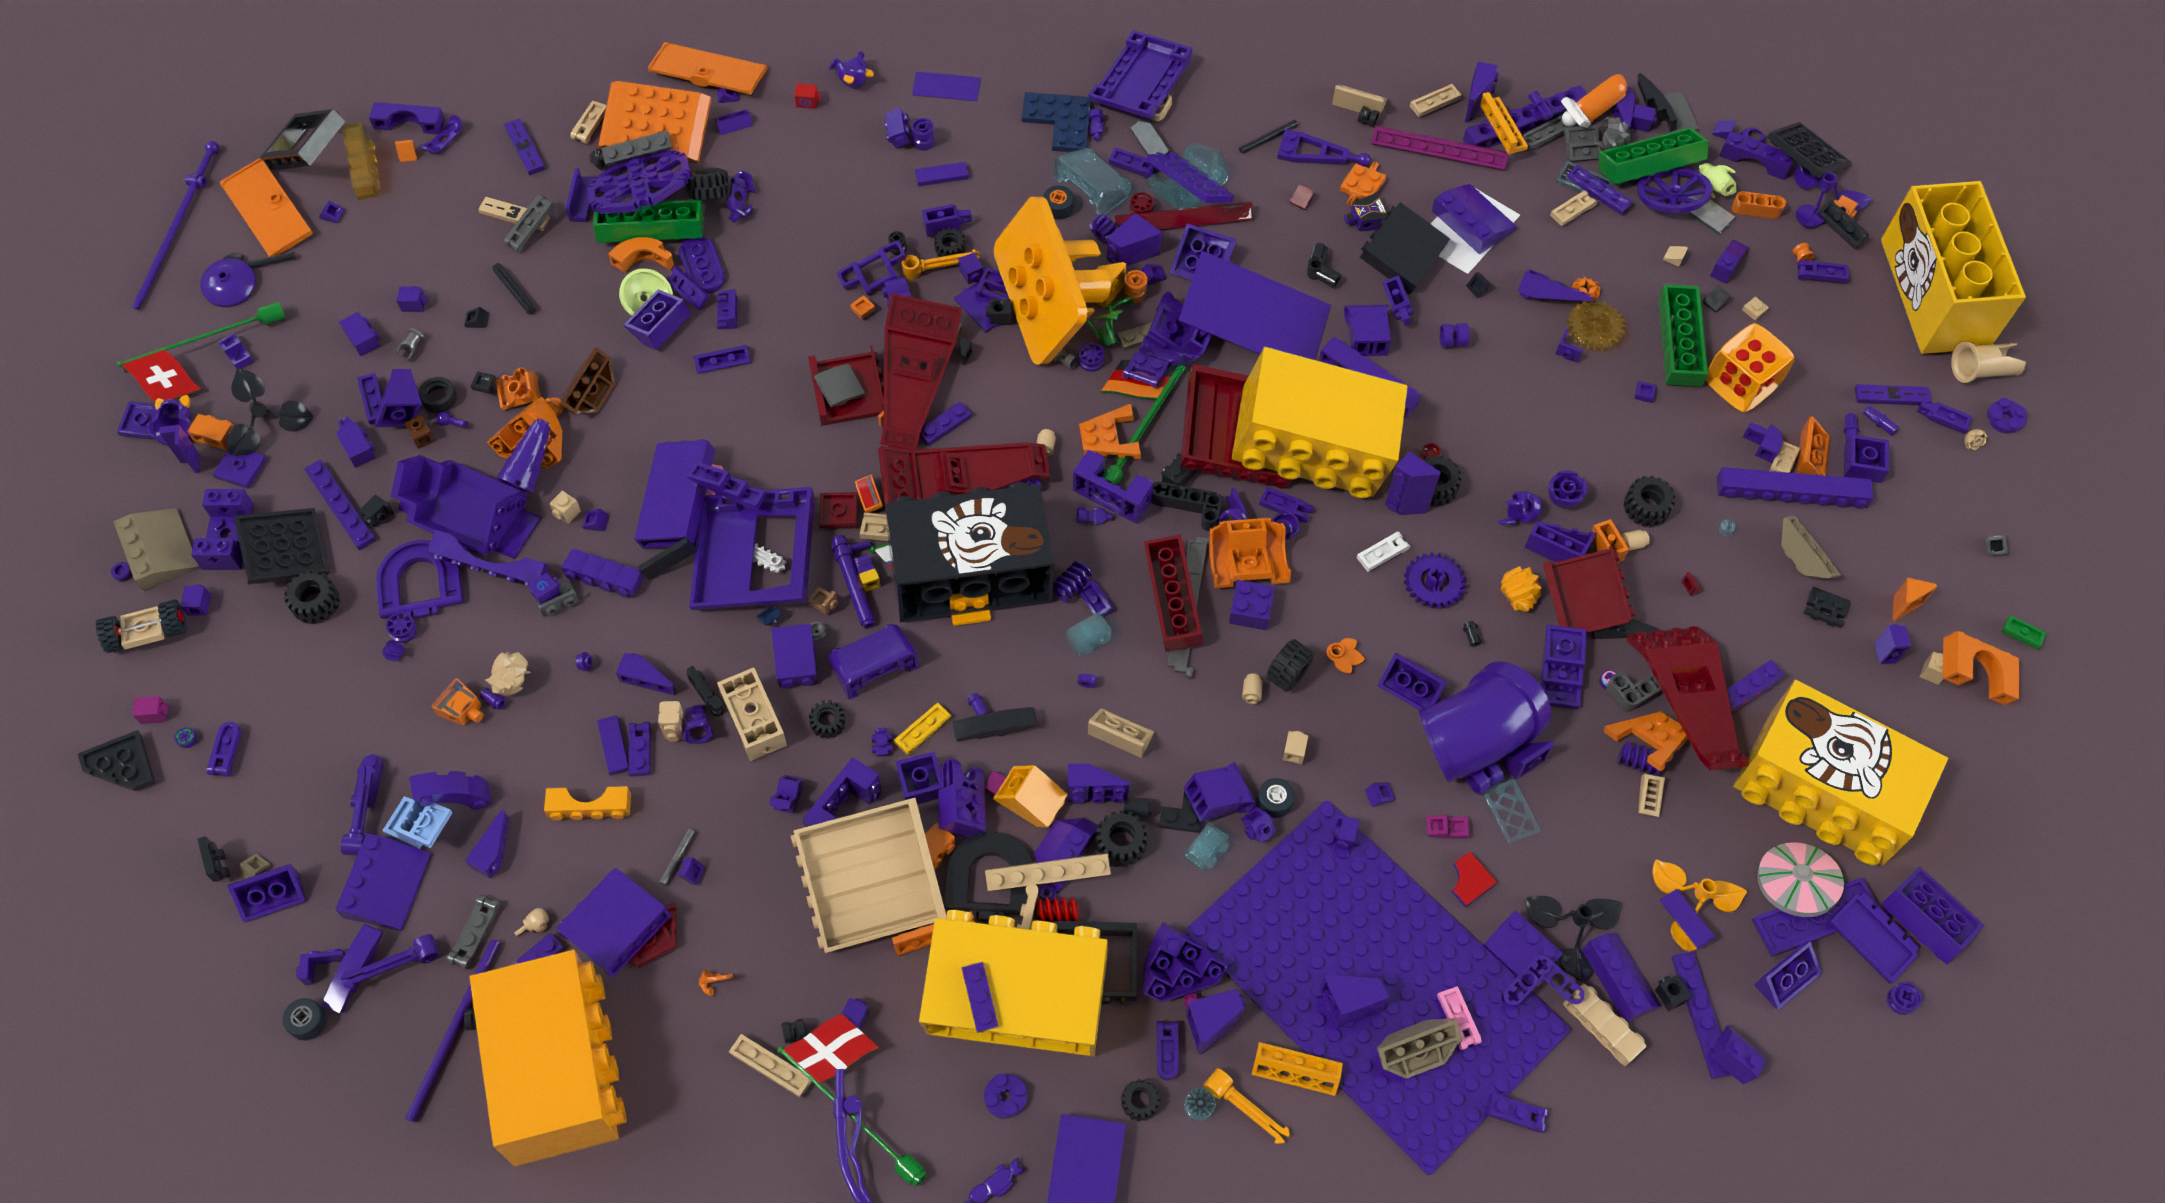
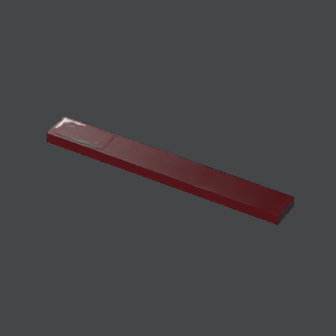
M1251 201L1136 213L1157 229L1186 227L1187 223L1196 226L1253 220ZM1133 214L1115 215V225L1119 228Z

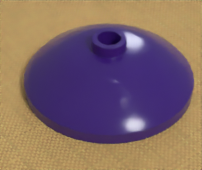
M226 258L214 262L205 270L201 277L200 288L204 297L211 304L218 307H233L243 303L251 296L255 288L256 277L251 267L244 261Z

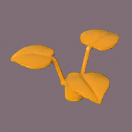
M1657 859L1653 864V879L1656 886L1662 892L1669 894L1675 889L1685 891L1695 888V897L1699 900L1694 910L1696 913H1698L1704 901L1709 898L1713 899V904L1719 910L1733 912L1740 906L1747 893V890L1725 881H1713L1711 879H1703L1699 884L1695 882L1692 885L1683 887L1687 879L1685 872L1680 867ZM1674 921L1671 925V935L1676 943L1688 952L1696 950L1693 943Z

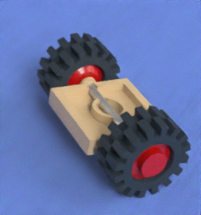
M173 599L159 603L156 607L120 616L121 625L116 616L98 619L95 623V629L99 637L98 641L101 642L100 645L103 647L104 652L112 653L165 639L164 631L168 637L186 633L187 621L180 607L181 604L178 600Z

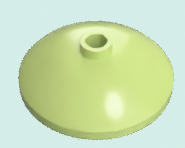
M637 269L630 272L623 279L619 289V297L624 309L633 316L658 289L673 295L672 288L666 278L660 273L651 269ZM641 296H644L646 301L641 300Z

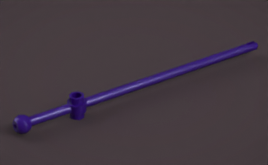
M208 141L205 144L206 153L196 174L187 175L185 178L189 188L132 307L134 310L140 309L196 189L207 185V179L203 175L213 154L219 151V145L215 141Z

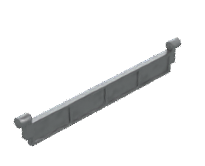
M1197 537L1196 541L1189 540L1186 561L1196 608L1209 537ZM1190 647L1170 651L1167 667H1173L1174 672L1185 673V678L1192 679L1194 668L1187 667Z

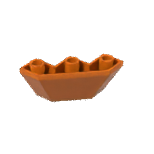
M540 397L511 419L487 443L498 456L508 458L512 455L517 443L522 440L534 421H538V419L547 421L550 431L544 450L545 455L540 467L548 469L562 459L563 431L555 411L543 397Z

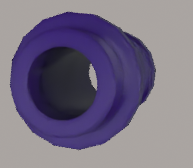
M489 688L483 689L480 693V698L491 704V707L495 710L502 709L506 704V700H504L502 695L492 693Z
M974 693L968 697V704L973 707L977 715L990 713L981 700V695Z

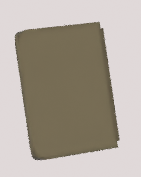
M255 854L240 863L239 874L246 879L267 872L271 864L258 854Z

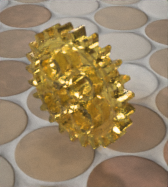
M1599 299L1595 303L1591 300L1588 304L1582 301L1581 305L1577 303L1576 307H1573L1569 313L1566 323L1569 325L1567 329L1571 331L1570 337L1575 336L1574 342L1581 341L1580 346L1586 344V349L1592 346L1594 351L1597 347L1601 351H1603L1604 347L1609 350L1611 345L1615 347L1617 342L1620 343L1625 333V319H1621L1623 314H1617L1618 308L1612 309L1613 304L1607 306L1606 301L1602 304L1599 302Z

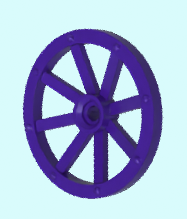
M1677 167L1666 172L1662 171L1651 176L1641 177L1638 182L1637 194L1645 205L1654 210L1666 213H1686L1697 210L1709 202L1712 194V184L1705 175L1698 171ZM1673 175L1672 185L1667 186L1659 177ZM1678 175L1692 178L1683 186L1677 185ZM1653 180L1662 190L1645 185ZM1697 182L1704 187L1703 189L1686 191ZM1646 192L1659 195V197L1651 198ZM1702 194H1704V195H1703L1700 199H1698V200L1688 198V197H1690V196H1696V195H1702ZM1680 201H1681V202H1684V203H1687V204L1676 205V204L1679 203Z

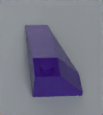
M1529 268L1526 270L1518 288L1520 296L1527 299L1533 297L1591 301L1593 298L1592 295L1574 287L1567 288V285L1560 281L1553 280L1552 282L1549 276Z

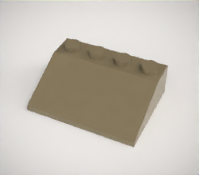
M177 508L132 513L113 521L134 580L143 591L200 569V566L191 556L193 548Z

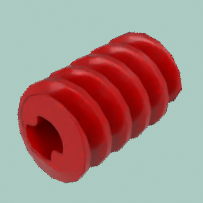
M1046 897L1044 903H1042L1041 898L1037 899V921L1039 918L1041 921H1046L1049 918L1050 922L1054 923L1055 918L1058 921H1063L1065 917L1066 921H1071L1073 917L1075 921L1079 922L1078 901L1076 903L1074 897L1070 898L1069 903H1067L1065 897H1062L1061 903H1059L1057 897H1054L1052 903L1048 897Z

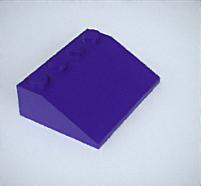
M1471 184L1446 190L1434 200L1432 212L1478 254H1481L1517 229V226Z
M366 833L335 910L345 919L402 931L430 860L431 853L387 837Z
M1920 866L1881 903L1889 914L1898 919L1904 928L1911 931L1922 944L1926 945L1945 964H1948L1958 955L1984 926L1981 921Z

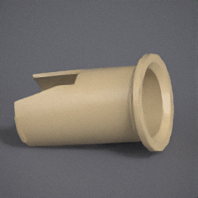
M1961 342L1953 351L1951 367L1958 381L1969 383L1978 377L2018 376L2025 369L2026 362L2006 356L2008 349L2011 346L2017 345V343L1975 346L1971 342Z

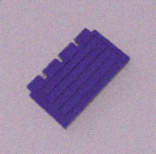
M1864 891L1860 894H1853L1828 923L1889 984L1893 983L1919 955L1916 951L1920 946L1910 936H1906L1903 939L1902 937L1906 932L1893 920L1887 923L1890 917L1878 905L1872 908L1871 906L1875 902Z

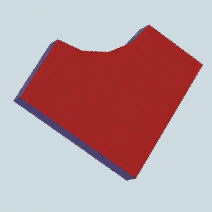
M1470 851L1453 864L1458 874V882L1452 893L1465 908L1497 883Z

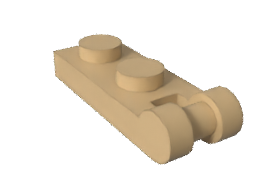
M592 100L573 128L570 135L571 139H579L582 143L588 144L592 134L605 116L607 105Z
M1584 190L1552 210L1550 216L1559 225L1563 226L1588 209H1593L1597 201L1594 198L1591 199L1589 193Z
M1030 883L1026 887L1028 899L1026 904H1022L1020 916H1023L1022 925H1017V928L1027 930L1031 928L1038 897V887L1034 883Z

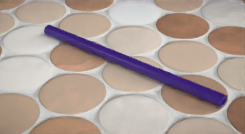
M491 939L475 974L489 970L501 945L500 942ZM471 984L405 1117L406 1120L416 1122L464 1022L465 1010L470 1009L473 1003Z

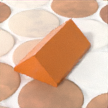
M1813 416L1809 417L1801 430L1796 473L1826 476L1830 435Z

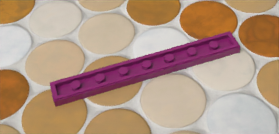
M1375 126L1372 144L1505 170L1509 156L1506 151Z

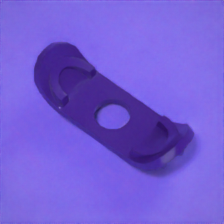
M456 115L450 116L448 123L445 125L446 128L431 142H427L425 145L421 144L420 147L424 151L428 150L431 154L432 152H441L460 134L462 129L461 119ZM442 137H448L444 142L439 141Z

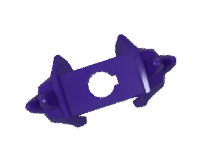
M744 170L739 171L734 178H731L732 185L727 208L731 210L729 220H732L733 223L739 218L753 214V206L751 204L746 209L744 208L747 191L756 193V189L752 183L751 174ZM734 193H740L741 201L735 198Z

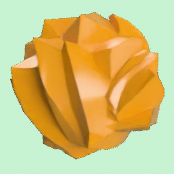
M1519 566L1507 571L1501 580L1502 586L1500 589L1514 610L1526 612L1529 611V608L1533 609V604L1536 603L1542 592L1540 591L1539 576L1534 575L1530 567L1521 569Z

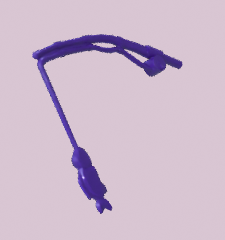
M835 1069L836 1098H834V1119H836L839 1165L851 1196L856 1203H873L864 1187L861 1167L855 1157V1146L861 1128L862 1103L857 1096H849L847 1099L844 1097V1069ZM847 1113L856 1115V1127L849 1150L846 1134ZM849 1155L858 1175L860 1190H858L848 1164ZM1015 1158L1009 1168H1005L1004 1164L999 1165L993 1175L970 1191V1199L964 1203H984L988 1200L989 1196L1001 1197L1014 1184V1181H1011L1012 1177L1024 1171L1022 1167L1018 1166L1019 1158Z

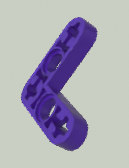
M1544 955L1537 956L1504 992V999L1508 1004L1518 1005L1544 979L1571 1004L1581 1003L1585 996L1583 989L1551 959ZM1545 959L1548 968L1547 970L1541 969L1538 972L1541 975L1538 979L1533 972L1529 971V968L1532 966L1535 970L1538 967L1537 960L1543 961ZM1557 973L1562 974L1565 979L1564 984L1561 986L1554 985L1552 982L1553 975ZM1530 974L1533 976L1534 983L1532 986L1527 987L1522 984L1521 979L1523 975ZM1568 981L1572 983L1569 987L1573 991L1577 989L1580 991L1578 994L1580 996L1579 1000H1571L1569 998L1571 994L1567 990L1565 993L1560 991L1566 987ZM1516 982L1523 989L1527 990L1525 994L1522 991L1518 993V1001L1508 1000V992L1510 990L1514 992L1518 988L1514 986Z

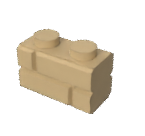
M661 702L659 704L660 714L658 723L665 739L671 742L682 740L685 715L680 702Z

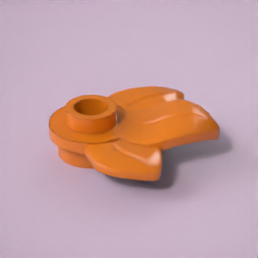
M1342 639L1339 643L1330 644L1326 650L1327 657L1334 661L1335 667L1342 673L1351 674L1352 666H1357L1365 660L1362 654L1355 650L1357 644L1355 639ZM1337 651L1339 655H1335L1333 652Z

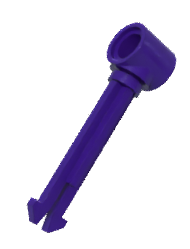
M364 764L357 769V773H360L352 825L349 833L344 834L341 840V853L343 855H358L365 838L364 824L372 776L377 772L372 765L369 766L367 775Z
M423 935L415 939L413 947L408 948L406 951L350 973L348 970L344 971L341 980L350 979L343 985L353 989V985L409 962L419 960L422 964L430 963L439 958L440 951L433 935Z

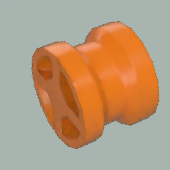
M1801 243L1792 250L1793 255L1797 256V262L1801 260L1811 261L1815 257L1813 251H1810L1808 243Z

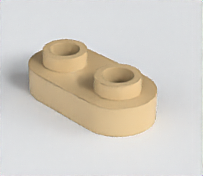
M1168 94L1154 117L1150 118L1151 120L1160 121L1164 119L1172 105L1171 95Z

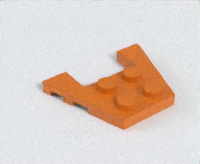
M1131 404L1079 424L1084 455L1090 450L1105 457L1108 454L1118 455V458L1134 456V459H1141L1139 442L1119 445L1115 423L1134 420Z
M1661 711L1604 726V733L1615 741L1633 733L1657 749L1656 752L1647 757V763L1659 771L1665 768L1667 761L1670 762L1675 751H1679L1688 739L1681 724Z

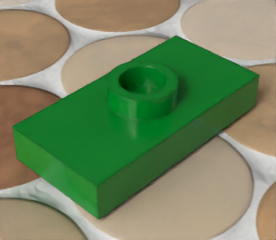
M2012 615L2008 616L2001 631L2036 650L2041 647L2047 632Z

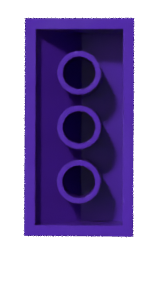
M1409 451L1395 467L1385 505L1389 510L1399 515L1427 513L1441 472Z
M1606 933L1590 940L1585 945L1582 952L1620 1015L1627 1023L1662 1007L1617 933Z

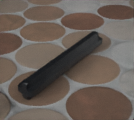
M500 263L493 265L494 273L523 309L530 315L536 312L534 304Z

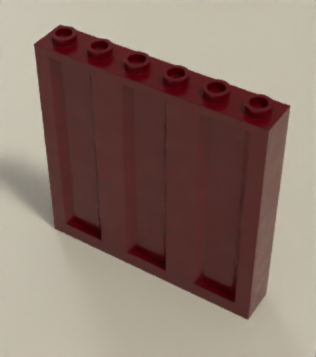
M1193 364L1188 376L1180 467H1185L1189 470H1200L1209 474H1219L1224 477L1239 478L1243 481L1249 480L1259 484L1273 485L1278 488H1287L1292 479L1281 477L1277 471L1266 468L1252 470L1244 467L1242 462L1232 460L1243 388L1249 376Z

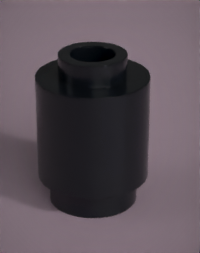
M1148 798L1124 799V814H1128L1129 811L1133 813V817L1137 815L1142 819H1148V815H1152V803H1149Z

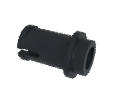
M1474 621L1466 622L1463 625V631L1466 632L1470 647H1476L1482 643L1477 631L1478 625Z

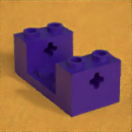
M1088 450L1073 471V491L1137 524L1152 502L1153 482L1146 477L1136 475L1128 489L1124 491L1120 486L1113 485L1101 477L1104 472L1105 458L1097 452Z
M205 489L202 506L209 514L210 520L206 538H195L191 556L202 570H241L243 560L234 516L252 514L254 503L244 489ZM226 532H232L227 538H223Z
M852 757L803 817L804 827L837 819L834 817L837 813V808L841 803H845L848 800L850 792L869 805L873 800L876 801L882 792L879 774Z

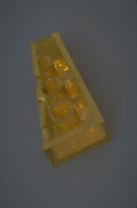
M362 122L342 125L341 130L345 136L343 140L348 153L346 156L350 167L352 186L357 199L363 200L378 197V189H381L379 179L376 178V176H379V172L374 164L377 163L376 155L372 151L375 150L374 142L372 139L369 140Z

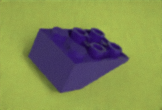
M1088 763L1068 764V802L1081 804L1084 801H1092L1093 803H1103L1104 801L1122 803L1124 799H1128L1130 786L1128 781Z

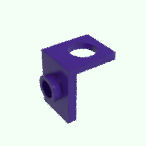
M1566 328L1555 354L1578 363L1583 350L1564 343L1569 330Z

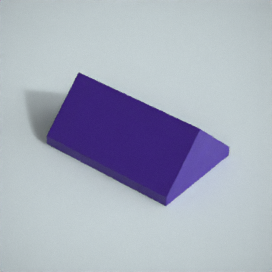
M1395 652L1378 687L1417 709H1425L1438 702L1444 692L1447 681Z
M291 864L227 886L243 922L306 901L300 873Z
M1807 940L1754 985L1774 1008L1779 1010L1822 974L1811 941Z

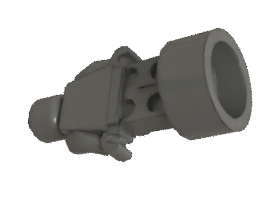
M1061 349L1053 360L1054 362L1056 360L1063 362L1065 367L1072 370L1077 365L1078 357L1073 354H1067L1066 350Z

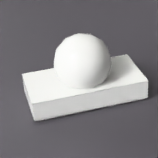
M1565 97L1561 101L1568 110L1562 115V122L1565 126L1573 127L1578 123L1579 126L1588 128L1591 125L1589 119L1574 100Z

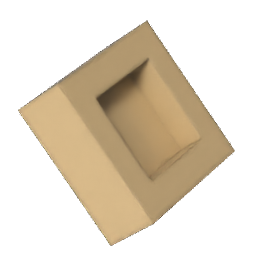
M1754 297L1744 305L1742 310L1756 321L1767 312L1769 307L1757 297Z

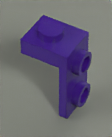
M330 949L329 952L309 951L308 954H301L299 966L296 968V976L304 985H314L315 964L342 962L346 953L341 949Z

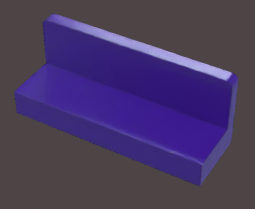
M575 168L566 211L570 221L587 222L591 208L587 187L589 184H593L592 180L595 177L581 176L579 168Z
M180 425L160 427L159 434L179 462L188 463L194 473H199L200 454Z

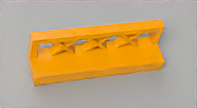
M1489 92L1483 93L1480 106L1508 155L1527 150V143L1500 97L1492 98Z
M1259 1042L1251 1075L1335 1096L1341 1078L1343 1063ZM1258 1065L1266 1066L1269 1070L1258 1069ZM1286 1071L1289 1072L1291 1075H1282L1280 1072ZM1303 1076L1310 1077L1311 1080H1310V1081L1302 1080L1301 1077H1303ZM1329 1082L1333 1083L1334 1085L1333 1087H1329L1323 1085L1322 1083Z

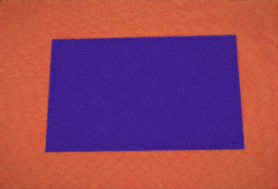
M1201 251L1179 320L1261 354L1264 347L1315 360L1331 304L1205 251Z

